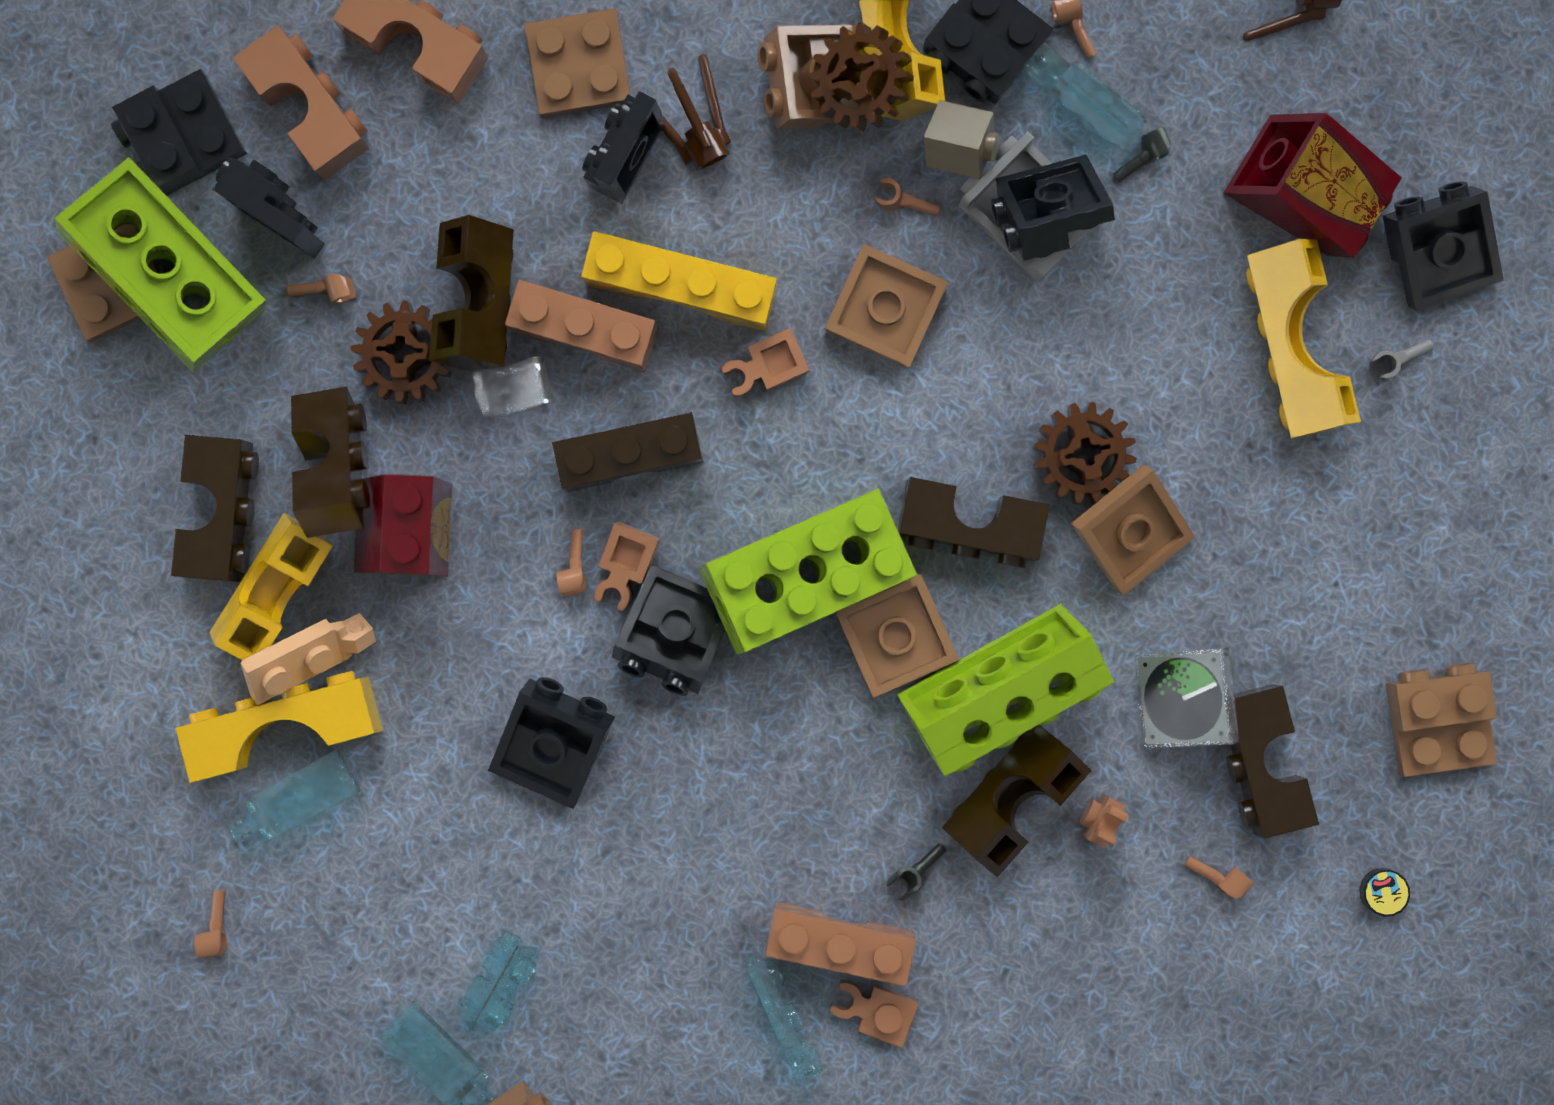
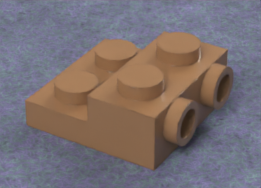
M857 25L776 26L763 38L764 42L758 48V64L762 71H768L770 88L766 90L764 96V108L768 117L775 118L776 130L819 128L825 123H834V117L829 118L819 111L824 102H819L812 98L811 93L819 88L820 84L809 79V74L820 71L821 64L813 59L814 55H826L829 51L824 40L828 37L838 42L841 40V27L845 26L855 34ZM843 98L840 100L846 107H859L858 103L853 101V99L848 101Z
M1463 663L1445 666L1447 675L1429 677L1428 669L1400 672V681L1386 683L1399 776L1408 777L1497 764L1490 720L1497 718L1490 671H1476L1475 663Z

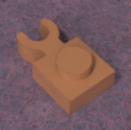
M791 328L748 346L752 360L748 362L731 360L721 368L724 375L730 374L732 371H740L745 376L744 383L731 390L733 397H742L748 394L753 388L754 382L761 379L766 391H769L810 371Z
M619 521L614 523L598 567L610 571V575L598 584L594 593V599L599 602L602 601L607 589L615 588L621 595L617 609L623 611L633 598L630 581L632 580L640 584L644 582L661 538Z
M1103 793L1098 801L1091 799L1080 818L1079 824L1084 826L1081 835L1103 848L1107 844L1113 846L1117 840L1115 835L1122 822H1126L1129 816L1128 813L1124 812L1126 806Z
M840 980L838 988L849 992L853 996V1001L847 1007H840L837 1004L831 1003L830 1012L841 1019L858 1016L861 1018L857 1027L858 1032L902 1048L918 1007V1001L875 984L868 997L861 994L859 987L855 983L848 980Z

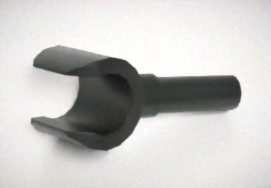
M1158 128L1141 137L1145 151L1113 173V176L1119 183L1143 165L1145 166L1149 162L1159 160L1169 153L1171 142L1165 128Z
M938 843L918 863L916 862L912 867L904 866L889 877L887 887L898 878L904 879L908 884V892L899 899L900 901L908 899L920 889L922 885L921 877L946 853L944 846Z

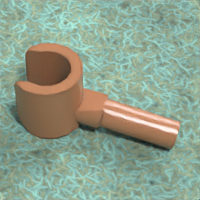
M1054 0L1051 3V10L1055 25L1070 23L1072 32L1085 58L1087 59L1095 55V49L1082 22L1083 11L1080 0Z
M884 178L879 181L881 187L892 188L896 191L894 198L889 201L874 197L881 209L892 211L901 206L935 216L938 215L940 205L901 192L899 184L891 178Z
M336 273L324 277L323 281L287 286L289 296L327 292L331 305H337L356 298L352 280L349 277Z
M581 529L571 530L569 559L571 569L556 572L558 588L564 597L580 594L586 587L581 560L583 530Z
M1191 856L1188 857L1184 864L1185 867L1211 880L1212 883L1216 884L1226 895L1232 898L1243 897L1253 886V882L1235 866L1224 877L1217 870Z
M213 890L209 921L210 931L197 933L194 937V948L198 958L222 955L227 950L228 942L222 922L225 891Z

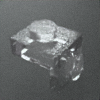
M532 357L498 369H481L473 372L475 398L484 417H509L555 403L544 357Z

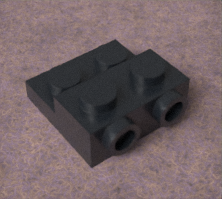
M958 0L956 4H952L924 41L923 50L928 53L926 56L941 60L943 74H948L949 71H952L965 81L962 86L970 96L982 103L988 99L996 105L1051 35L1054 28L1017 0Z
M201 68L160 90L153 85L112 107L118 118L111 123L117 138L125 148L132 145L139 158V161L135 162V164L166 196L219 169L228 158L238 159L247 154L209 79Z
M639 91L635 98L627 94L622 106L619 104L613 106L604 126V129L608 130L600 147L594 145L590 149L582 166V170L586 172L583 179L589 188L623 204L666 123L656 99Z
M1086 154L995 179L998 198L991 199V207L996 225L998 227L1003 226V234L1008 251L1014 252L1019 250L1023 261L1032 258H1044L1055 252L1070 249L1069 232L1092 229L1099 224L1115 220L1114 205Z
M230 157L225 160L217 172V184L213 190L236 208L315 259L325 243L314 235L319 227L294 209L297 203L286 194L290 186L277 178L278 176L255 160L251 162L249 167L236 158Z
M1464 181L1453 182L1438 189L1439 197L1424 201L1423 197L1420 196L1405 198L1394 204V212L1383 215L1391 260L1398 262L1400 265L1408 307L1418 310L1504 281L1488 191L1468 186V183Z
M651 564L614 645L612 658L619 660V669L634 677H644L645 672L661 678L663 679L662 687L679 696H687L689 691L699 694L726 631L708 589Z
M541 677L535 681L529 678L518 694L488 771L574 809L593 765L601 752L615 716L606 713L607 706L596 698L582 697L580 700L564 694V687L554 679Z

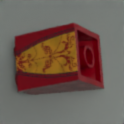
M1327 113L1270 115L1223 194L1298 239L1317 240L1320 252L1327 256L1354 258L1357 252L1366 244L1369 232L1379 215L1390 204L1393 192L1402 177Z
M382 474L363 478L369 490L370 507L363 509L364 528L356 530L354 573L448 576L452 483L434 476Z

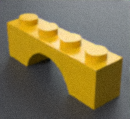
M859 0L862 22L868 25L871 30L876 25L881 26L889 32L888 37L893 35L901 40L903 45L899 52H905L912 59L907 66L903 67L904 71L914 76V81L904 83L901 89L910 96L908 101L897 99L894 106L899 114L894 117L885 112L882 114V117L904 121L935 110L939 100L945 101L941 60L924 56L911 42L907 29L909 0ZM864 47V51L869 55L873 53L878 56L882 55V52L877 48Z
M596 231L592 233L581 275L586 286L629 297H645L675 303L709 314L722 321L764 332L766 331L777 289V278Z
M1297 239L1247 255L1250 266L1246 272L1247 281L1251 291L1257 295L1261 311L1257 316L1258 327L1263 338L1268 340L1271 358L1268 361L1269 373L1273 382L1279 386L1282 398L1279 414L1282 424L1289 430L1291 438L1307 436L1361 422L1350 376L1334 374L1319 366L1308 353L1303 340L1302 325L1307 307L1312 299L1328 286L1317 240Z
M349 671L327 677L328 687L310 691L308 683L285 691L281 694L282 699L277 701L263 702L257 705L253 698L234 702L236 712L219 716L218 709L212 708L190 714L191 724L175 728L189 783L247 768L250 751L256 738L265 728L279 720H293L311 727L322 737L328 746L383 731L369 677L356 679L354 671Z

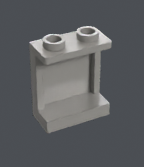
M1027 131L1019 140L1011 136L999 147L995 158L998 162L986 174L982 172L980 179L970 177L963 184L960 190L965 195L962 197L959 207L1039 283L1091 229L1069 232L1070 249L1055 252L1044 258H1032L1023 261L1019 250L1014 252L1008 251L1004 239L1003 226L998 227L996 225L991 207V199L998 198L995 179L1052 164L1032 144L1035 137Z

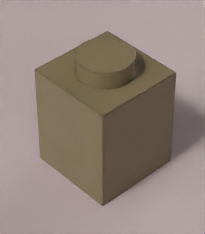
M939 100L924 135L926 166L980 179L986 162H993L995 160L1000 145V134L994 133V112Z

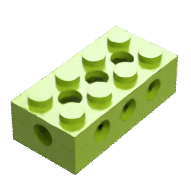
M129 157L54 218L57 233L193 373L264 312L266 300ZM131 224L136 226L140 232L134 237L124 238L117 235L115 230L121 225ZM164 259L171 262L175 267L168 273L158 274L153 272L149 265L155 260ZM199 294L205 297L209 303L202 309L194 310L185 306L182 301L188 295Z
M879 488L721 556L699 568L736 655L752 650L917 576ZM843 543H849L856 549L858 558L855 565L850 564L844 559L842 555ZM801 561L809 562L814 567L816 579L813 584L801 578L799 574V564ZM758 579L769 582L773 587L774 597L771 603L764 602L757 596L755 585Z
M1060 603L898 693L897 696L921 741L946 777L953 772H960L970 768L978 758L996 748L999 749L1011 745L1018 739L1019 735L1033 727L1054 721L1062 711L1078 702L1089 701L1097 697L1103 688L1114 683V679L1093 636ZM1058 680L1062 682L1056 687L1049 688V685ZM1020 703L1017 709L1006 711L1010 706ZM979 726V729L974 733L964 734L969 729Z

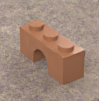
M344 0L332 18L341 32L380 56L389 42L398 35L414 34L422 38V52L412 70L420 81L457 104L460 103L488 59L482 45H480L482 38L462 24H458L456 29L441 21L443 14L423 0H419L417 4L409 0Z
M277 25L232 58L258 94L270 106L292 94H300L307 97L308 113L305 119L287 134L314 171L325 181L369 149L361 137L368 130L352 108L346 112L341 110L334 100L341 93L326 72L323 70L316 75L307 61L314 56L299 35L295 33L289 38L281 27Z
M518 280L505 322V326L512 333L555 346L562 344L594 354L602 360L642 372L646 370L658 331L655 320L522 280Z
M775 901L765 956L907 986L916 937L912 930L867 921L865 924L847 922L826 916L819 910Z

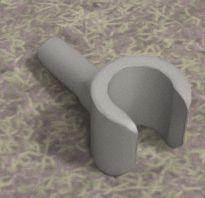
M1428 339L1396 353L1389 350L1381 351L1375 354L1370 362L1380 359L1382 356L1388 357L1393 364L1391 372L1377 377L1379 379H1388L1398 374L1401 365L1434 350V344Z

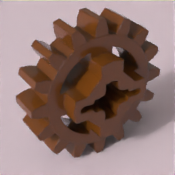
M858 22L855 34L843 26L840 28L841 40L835 42L827 37L824 40L829 50L827 54H815L813 57L817 63L821 64L820 71L809 74V79L820 84V87L815 89L811 96L819 102H824L819 111L829 118L834 117V123L843 128H847L851 123L852 128L864 131L867 120L870 124L880 128L883 126L882 114L886 112L896 117L899 113L894 106L897 99L908 101L910 97L901 89L904 83L914 81V76L903 70V67L912 61L911 56L903 51L899 52L903 45L902 41L893 35L888 37L889 32L881 26L876 25L871 30L865 23ZM863 47L877 48L882 52V55L878 56L875 53L869 55L864 51ZM843 98L848 101L853 99V101L858 103L859 107H846L840 100Z
M403 300L400 311L396 312L389 303L383 304L384 316L381 318L371 312L367 314V318L372 324L368 330L360 327L356 328L355 332L364 340L363 344L351 346V351L362 356L363 359L353 365L354 370L358 373L368 372L369 375L362 384L368 389L375 388L380 384L378 397L387 400L395 392L396 402L400 404H406L409 393H412L419 402L425 401V388L429 387L437 393L441 391L436 381L439 375L447 378L452 376V373L444 367V364L429 361L430 344L420 342L417 338L416 324L425 328L431 336L432 319L428 321L430 309L421 305L416 313H413L412 304ZM393 326L392 331L384 339L378 340L385 330ZM405 342L413 350L420 353L406 355L404 363H402L400 359L388 352L403 349ZM375 361L388 364L392 381L387 380L380 373ZM425 364H429L430 367L427 372L417 380H414L415 373Z
M1094 402L1087 404L1084 413L1080 412L1076 403L1070 404L1067 410V418L1058 410L1050 416L1055 426L1051 427L1043 424L1038 430L1046 438L1045 442L1035 443L1032 447L1034 451L1043 453V459L1033 464L1034 469H1046L1048 473L1041 481V484L1046 486L1055 482L1058 485L1055 497L1060 499L1069 491L1072 493V502L1076 505L1081 504L1085 494H1088L1092 504L1097 503L1101 500L1100 490L1103 489L1107 494L1116 487L1115 480L1123 482L1130 476L1123 470L1124 465L1134 464L1137 460L1136 457L1126 454V448L1136 443L1135 438H1123L1121 434L1128 423L1122 421L1114 425L1111 422L1114 410L1111 408L1101 415L1096 414L1097 408ZM1090 424L1102 429L1109 438L1103 439L1091 432ZM1067 427L1068 442L1062 450L1054 452L1055 442L1059 434ZM1081 442H1083L1085 448H1093V450L1098 448L1104 449L1088 459L1089 466L1086 465L1084 459H1076L1075 457L1066 459L1065 457L1079 449ZM1114 455L1113 465L1109 473L1101 480V476H1103L1101 471L1102 464L1107 457ZM1066 467L1076 473L1081 484L1067 479L1059 469Z

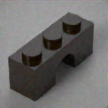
M472 215L440 223L436 269L449 272L457 277L464 290L465 302L463 308L433 314L429 361L471 372L504 367L507 351V327L505 322L510 306L509 290L511 264L514 256V229Z
M347 386L291 396L292 435L305 461L325 458L323 462L313 468L292 472L293 513L305 536L311 538L363 529V509L370 507V496L366 481L362 480V470L368 469L369 466L367 450L364 442L360 439V432L367 431V420L362 404L354 403Z
M692 412L552 442L561 487L566 492L613 483L616 479L647 472L659 473L704 463Z
M185 434L180 482L203 485L208 488L214 496L216 510L212 520L201 529H175L171 576L240 582V573H246L249 566L250 550L248 545H243L245 526H251L254 518V501L252 498H248L250 479H256L259 469V456L257 452L253 451V443L242 439Z
M910 477L907 480L898 525L899 535L907 536L905 545L933 550L934 542L953 545L951 554L979 559L981 551L998 554L997 563L1018 568H1025L1027 560L1038 561L1040 559L1050 504L1003 495L998 498L993 520L986 527L972 528L963 524L955 514L954 498L957 486Z
M1271 684L1224 696L1228 736L1233 754L1226 757V762L1232 781L1234 783L1240 782L1244 801L1238 802V809L1244 827L1246 829L1252 828L1254 835L1266 839L1319 825L1308 779L1298 775L1274 779L1267 772L1264 765V752L1267 745L1278 736L1295 732L1284 687Z
M1037 725L1026 731L1016 740L1010 751L995 768L985 775L983 781L972 794L954 810L952 816L942 826V829L998 878L1029 843L1019 834L1014 823L1015 814L1020 804L1031 796L1046 795L1061 806L1092 770L1067 746L1041 725Z

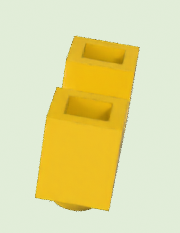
M283 513L209 633L214 645L241 660L270 647L282 629L281 617L290 598L300 585L309 586L333 547L326 536L307 538L297 519Z

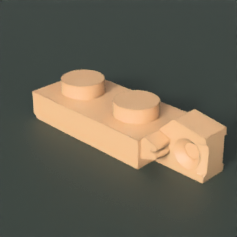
M360 613L344 621L329 623L324 619L242 660L240 664L250 696L259 705L340 664L343 660L350 658L352 653H360L375 643L376 639L372 626Z

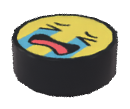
M1376 868L1368 872L1362 879L1359 887L1360 898L1364 906L1371 912L1384 917L1395 916L1401 913L1410 900V887L1406 879L1400 873L1387 868Z

